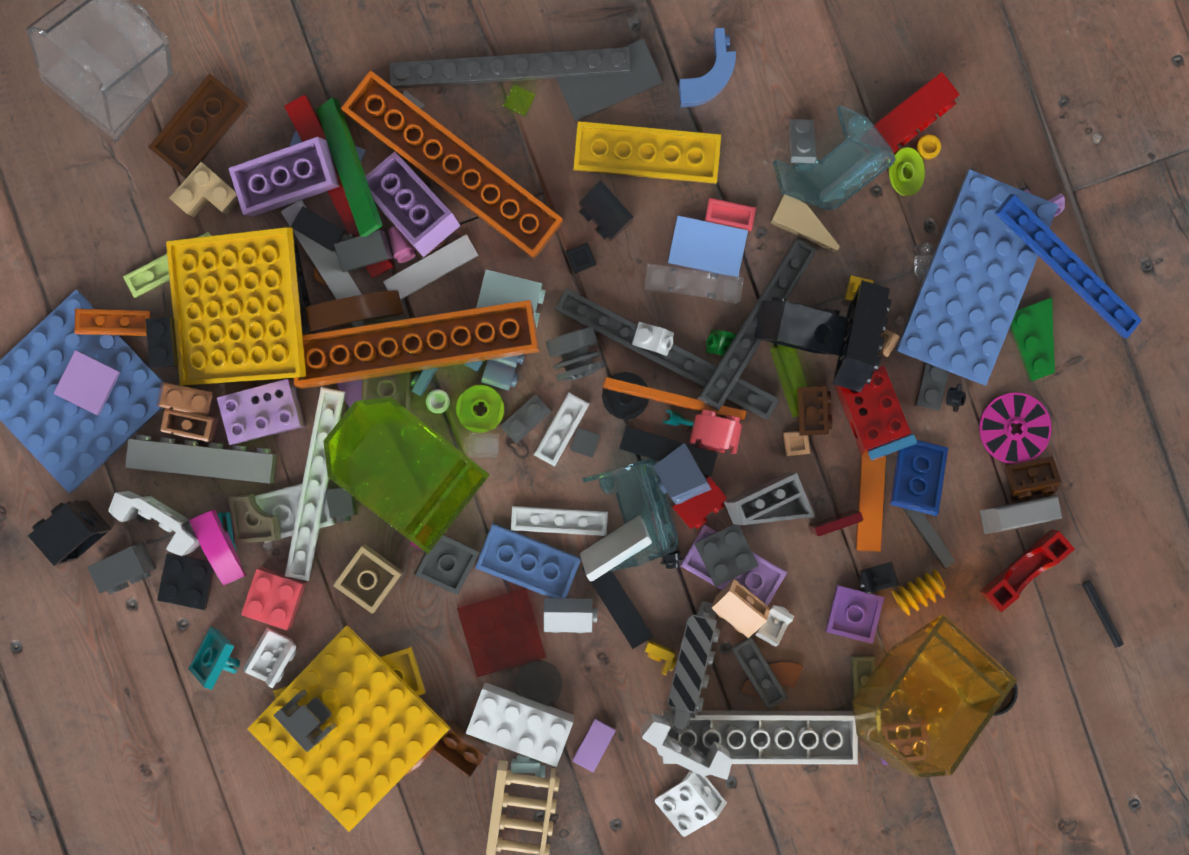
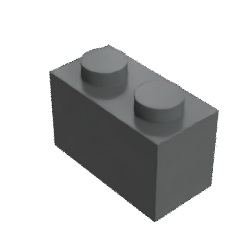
M376 230L367 237H355L354 234L346 235L340 238L341 242L334 244L342 272H350L393 258L385 230Z

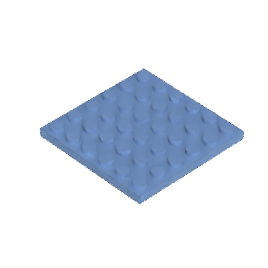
M75 290L0 360L1 422L68 493H73L163 408L157 406V399L161 382L164 381L121 335L75 334V309H95L79 290ZM75 350L121 372L100 415L87 411L54 394Z

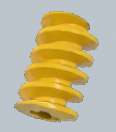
M932 569V576L929 573H924V581L920 577H916V586L910 581L906 584L907 590L903 586H899V595L894 590H891L898 606L908 616L911 615V607L917 612L919 611L918 603L920 602L925 607H928V598L936 603V594L945 598L944 590H946V587L936 569Z

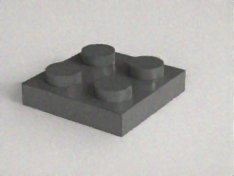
M732 524L694 543L715 587L759 566L740 526L737 524Z
M435 531L414 575L458 595L479 551Z

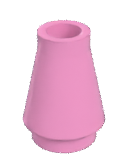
M396 226L387 231L390 237L393 258L397 259L398 263L407 262L416 256L414 252L416 249Z

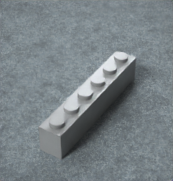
M136 435V439H128L125 468L274 483L277 454H271V449L256 447V452L247 451V446L232 445V449H225L221 443L208 442L207 447L199 446V441L184 440V444L175 443V438L160 437V441H151V436Z

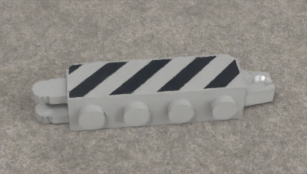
M702 601L697 615H692L687 619L667 701L670 712L675 714L673 729L678 734L684 733L690 718L695 719L696 712L701 713L704 698H701L700 695L702 688L707 689L710 675L706 674L708 665H713L715 652L711 651L713 642L718 643L721 629L717 628L716 613L712 609L713 603Z

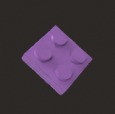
M836 585L825 631L873 644L885 597Z

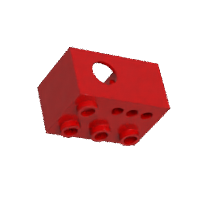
M884 365L878 367L877 371H873L870 384H865L861 392L836 385L835 390L861 454L911 434Z

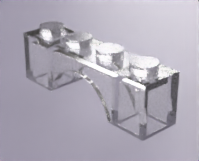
M648 264L643 290L692 295L738 304L741 301L744 278Z

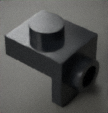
M892 561L860 571V586L863 590H866L867 594L899 585Z

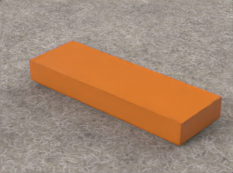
M75 309L74 332L75 334L147 336L145 319H150V311Z

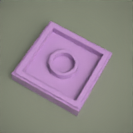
M75 350L54 394L87 411L100 415L121 372Z

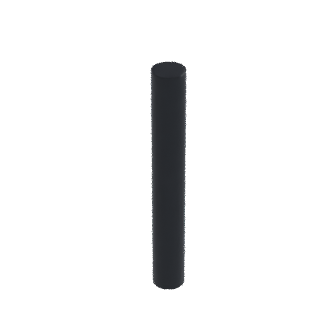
M1091 580L1082 583V586L1114 647L1122 646L1124 643Z

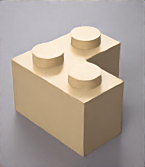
M202 162L169 197L186 214L193 218L208 201L227 216L239 203L236 191Z

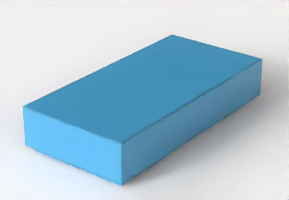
M910 434L869 450L868 455L870 460L873 461L915 445L917 440L914 434Z

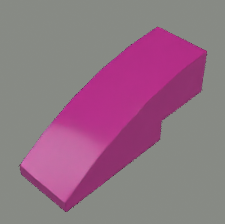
M211 510L189 520L202 550L223 585L246 576L228 532L224 531L216 510Z

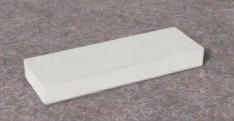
M569 392L534 455L555 466L587 410L589 403Z

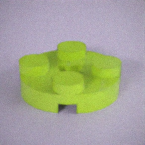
M474 385L466 389L459 396L456 404V413L460 422L465 428L476 433H485L495 429L502 421L505 411L501 395L486 385ZM479 402H483L484 407H487V412H483L482 416H478L477 411L474 410V406H478Z

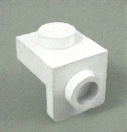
M639 322L632 345L667 356L673 345L674 333L661 327Z
M773 605L770 608L767 621L757 630L755 635L776 647L779 645L788 624L793 621L794 616L786 608Z

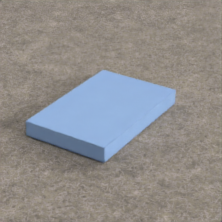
M677 216L668 263L738 278L748 230Z

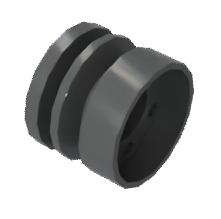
M593 327L568 333L545 342L550 357L561 356L562 358L561 362L553 366L554 370L565 368L566 371L556 375L557 381L577 380L592 375L605 367L604 361L592 362L593 358L602 355L601 351L589 352L588 349L598 343Z

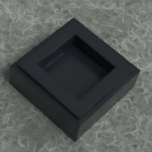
M588 242L566 251L574 274L597 265Z

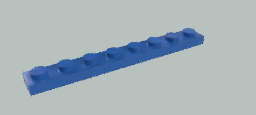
M1010 194L995 214L1122 338H1128L1142 319L1015 194Z

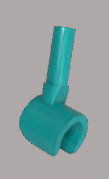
M672 410L665 411L670 413V419L668 421L663 420L665 424L672 426L684 424L693 427V420L681 417L680 413Z

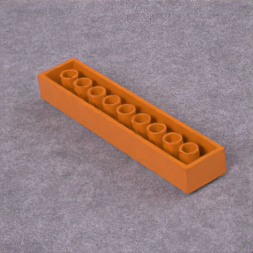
M371 70L341 107L345 115L393 152H396L406 162L533 260L536 259L563 224L562 217Z
M530 300L302 335L306 377L294 378V386L303 389L540 352L533 304Z

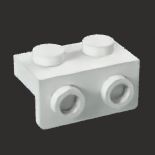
M266 628L243 670L245 673L265 681L269 687L273 688L276 682L278 683L282 679L284 668L288 661L293 660L296 654V645L291 638Z

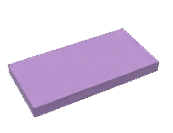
M704 524L680 566L714 585L694 545L695 542L717 532ZM753 553L759 566L733 579L768 606L787 572ZM731 579V580H729V581H727V582H725V583H723V584H721V585H719V586H717V587L722 590V589L725 588L733 579Z

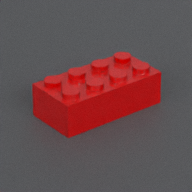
M941 72L869 128L857 141L874 162L880 158L884 162L899 150L897 146L899 143L903 147L918 135L917 129L922 132L938 119L935 116L936 114L941 117L957 103L954 100L960 94L944 73Z

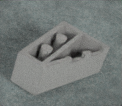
M784 473L724 502L733 524L737 525L815 517L797 473Z

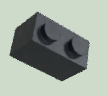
M172 317L145 319L149 366L151 368L178 367L174 319Z

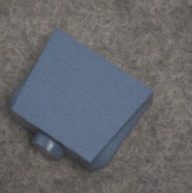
M685 443L653 466L660 478L657 481L658 486L663 494L668 492L676 505L711 490L710 485Z

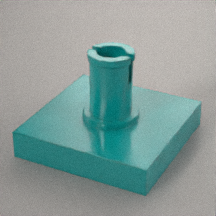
M210 626L188 669L203 687L212 690L222 670L235 674L238 670L233 668V666L239 668L240 660L229 657L234 648L233 644L219 629Z

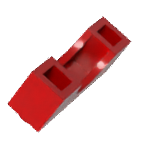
M1051 529L979 592L995 610L1003 612L1020 597L1023 589L1035 577L1050 567L1058 565L1075 548L1060 531Z

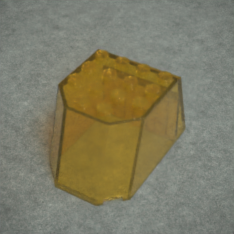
M942 614L893 646L853 699L852 704L857 736L896 770L916 778L953 775L1017 679L945 614Z

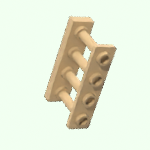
M499 760L486 855H496V851L501 852V850L549 855L550 843H546L547 836H552L554 821H549L550 813L555 814L557 799H552L553 791L558 792L560 777H556V768H551L550 778L522 775L507 770L508 761ZM515 783L548 788L547 800L509 796V793L504 792L505 785ZM507 805L545 810L544 823L506 818V815H501L502 807L507 808ZM505 827L542 832L541 844L503 840V837H498L499 829L504 830Z

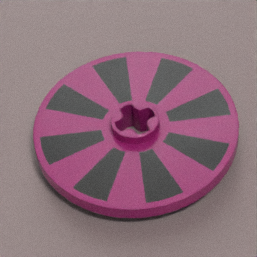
M1007 393L998 396L986 406L979 422V435L984 448L995 459L1008 464L1022 463L1037 458L1047 447L1052 431L1050 416L1046 408L1036 398L1024 393ZM1011 423L1020 424L1018 427L1019 433H1011Z

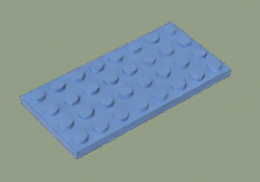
M967 170L895 351L986 386L1038 258V255L995 212L1010 194H1015L1050 228L1059 205L973 170Z

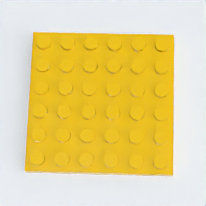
M286 227L166 241L181 386L306 377L293 228Z
M347 625L247 730L350 832L440 740L450 727ZM302 690H305L307 694L298 702L300 707L307 705L313 698L318 697L332 713L320 726V729L324 731L333 722L337 725L324 740L308 752L301 747L273 716Z

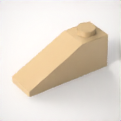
M793 193L782 196L770 221L771 224L833 253L839 250L840 246L808 205L802 202L800 196Z

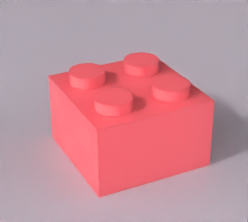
M265 567L257 568L241 615L288 630L293 625L307 582L285 577V574Z

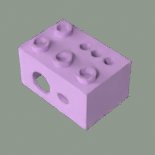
M285 379L217 397L229 445H237L306 426L297 388L294 386V380Z

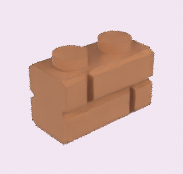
M161 382L157 406L208 416L213 393Z
M165 408L160 432L214 442L219 418Z

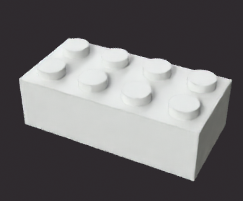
M485 682L466 734L557 767L574 722V715Z

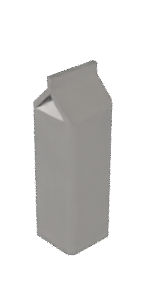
M1057 495L1020 501L979 511L984 534L1062 519Z

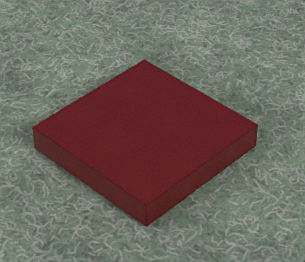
M853 509L808 526L812 534L822 536L860 523L864 519L860 511Z

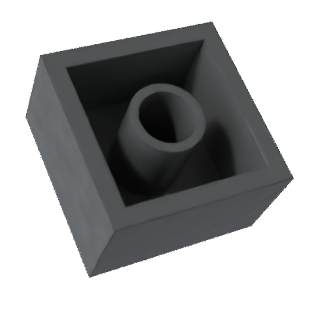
M144 543L130 546L87 567L99 594L108 591L109 595L129 587V581L131 584L150 577V571L156 569Z

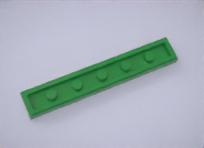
M332 97L317 108L316 111L361 237H367L383 226L339 100Z

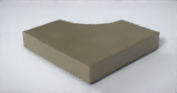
M254 494L228 497L235 544L281 539L278 515H271L263 511L256 503Z

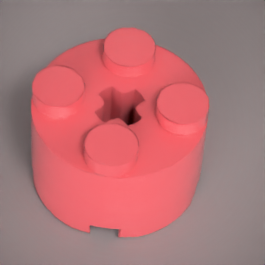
M702 410V413L695 415L690 445L698 442V448L719 453H724L725 449H731L730 454H737L743 426L739 423L740 418L726 415V418L716 417L717 413L709 410Z

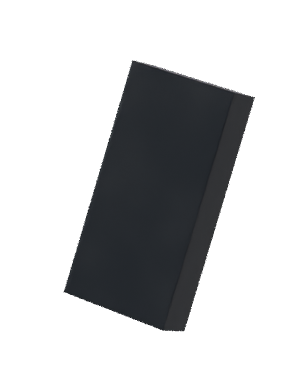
M303 206L290 226L331 252H334V244L339 243L340 238L345 233L341 228Z

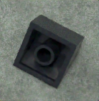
M601 180L579 202V207L581 208L579 213L587 222L590 220L594 222L597 226L595 231L603 240L608 238L612 241L633 221L631 213Z

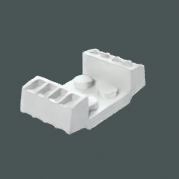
M130 491L115 492L108 511L121 522L134 520L138 514L149 520L151 518L160 522L158 526L165 531L171 533L173 530L176 532L166 550L180 556L194 552L200 545L189 522L190 519L152 496L142 497Z
M652 713L640 728L642 738L656 747L660 756L703 777L714 775L726 780L728 779L733 760L729 755V751L719 743L713 742L705 759L702 757L703 753L697 749L690 747L687 750L680 746L681 742L669 736L665 739L671 726L669 719L664 716Z

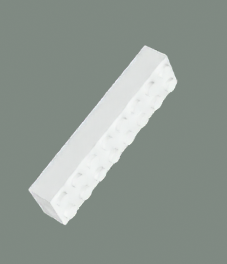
M662 710V716L669 719L671 726L665 739L669 736L681 742L680 746L687 750L690 747L697 749L703 753L702 757L705 759L715 741L729 751V755L733 760L732 764H858V715L854 711L702 710L701 713L696 712L695 719L690 718L686 731L678 734L673 729L675 714L671 713L670 710ZM662 756L663 764H677Z

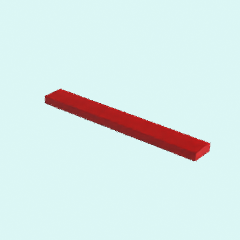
M303 95L284 105L302 142L316 137L326 140L321 122L307 95ZM335 165L341 187L327 192L349 235L354 234L355 237H358L360 234ZM389 259L366 266L371 278H375L394 268Z

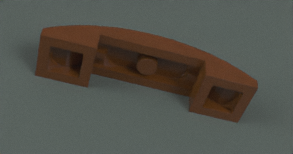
M391 290L305 307V312L311 332L332 328L336 325L403 314L398 290Z

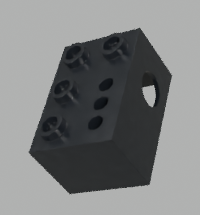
M772 297L771 301L762 300L754 338L814 354L840 356L848 318L840 316V311L810 308L805 304L787 302L786 299Z
M76 500L65 504L61 502L51 510L52 515L47 520L43 518L32 526L34 531L28 537L51 564L56 566L77 560L112 528L87 500Z

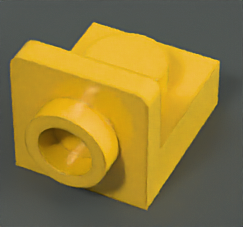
M648 639L644 647L645 652L648 653L647 657L658 662L664 659L661 674L666 676L668 670L673 671L677 662V658L674 657L675 651Z

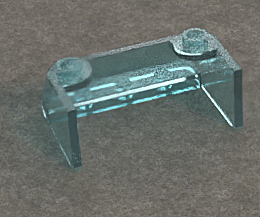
M841 105L836 109L845 141L822 160L816 159L815 163H796L794 166L777 159L773 161L780 193L825 210L836 209L895 162L893 149L869 118Z
M652 459L638 461L582 478L583 483L599 479L600 487L606 494L616 493L624 524L640 515L644 520L652 541L650 545L615 566L609 572L642 565L674 552L678 548V537L666 494H663L657 484L660 478L653 467L656 463Z

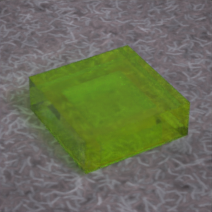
M514 84L503 106L526 117L536 95Z

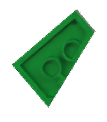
M1051 297L1016 310L1010 325L1030 382L1055 373Z

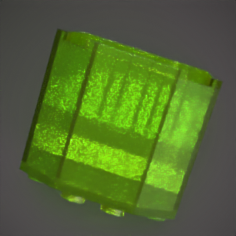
M392 397L355 401L323 440L327 476L427 554L430 553L490 476L488 472Z

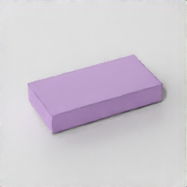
M594 718L572 762L594 773L616 729Z

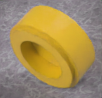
M924 135L917 141L916 151L923 159H933L941 151V142L935 135Z

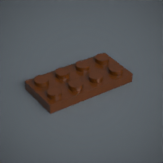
M209 73L148 148L183 177L187 178L199 163L206 158L249 105Z

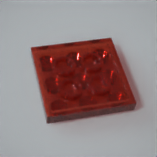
M527 588L457 608L477 677L546 658Z

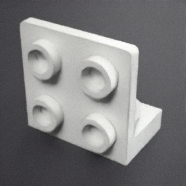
M691 770L681 783L655 799V803L683 837L716 819L727 804L706 776L703 777Z

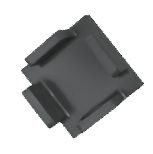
M302 690L273 716L301 747L308 752L324 740L337 725L333 722L322 731L320 726L332 713L318 697L313 698L307 705L300 707L298 702L307 694L305 690Z

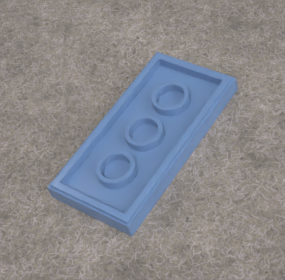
M492 523L475 568L550 598H566L581 557Z

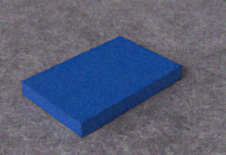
M917 440V444L899 450L889 505L937 516L940 508L948 447Z

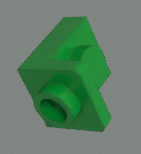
M711 330L706 341V353L723 356L736 334L723 330Z

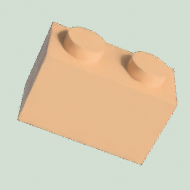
M735 579L716 595L712 605V609L719 617L724 618L733 625L736 631L743 633L748 638L767 621L770 607Z

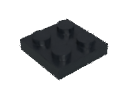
M167 553L157 601L206 610L214 573L209 561Z

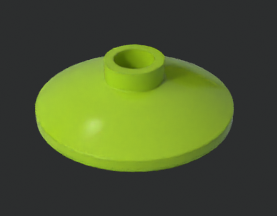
M909 147L897 150L892 156L889 165L890 182L895 191L900 195L911 196L916 194L922 187L925 178V166L922 157L915 149Z

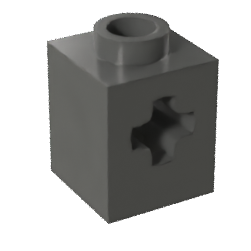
M354 486L326 490L330 518H337V522L351 521V516L357 515Z

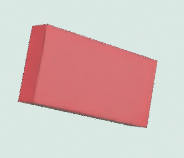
M709 198L705 221L751 232L756 207Z

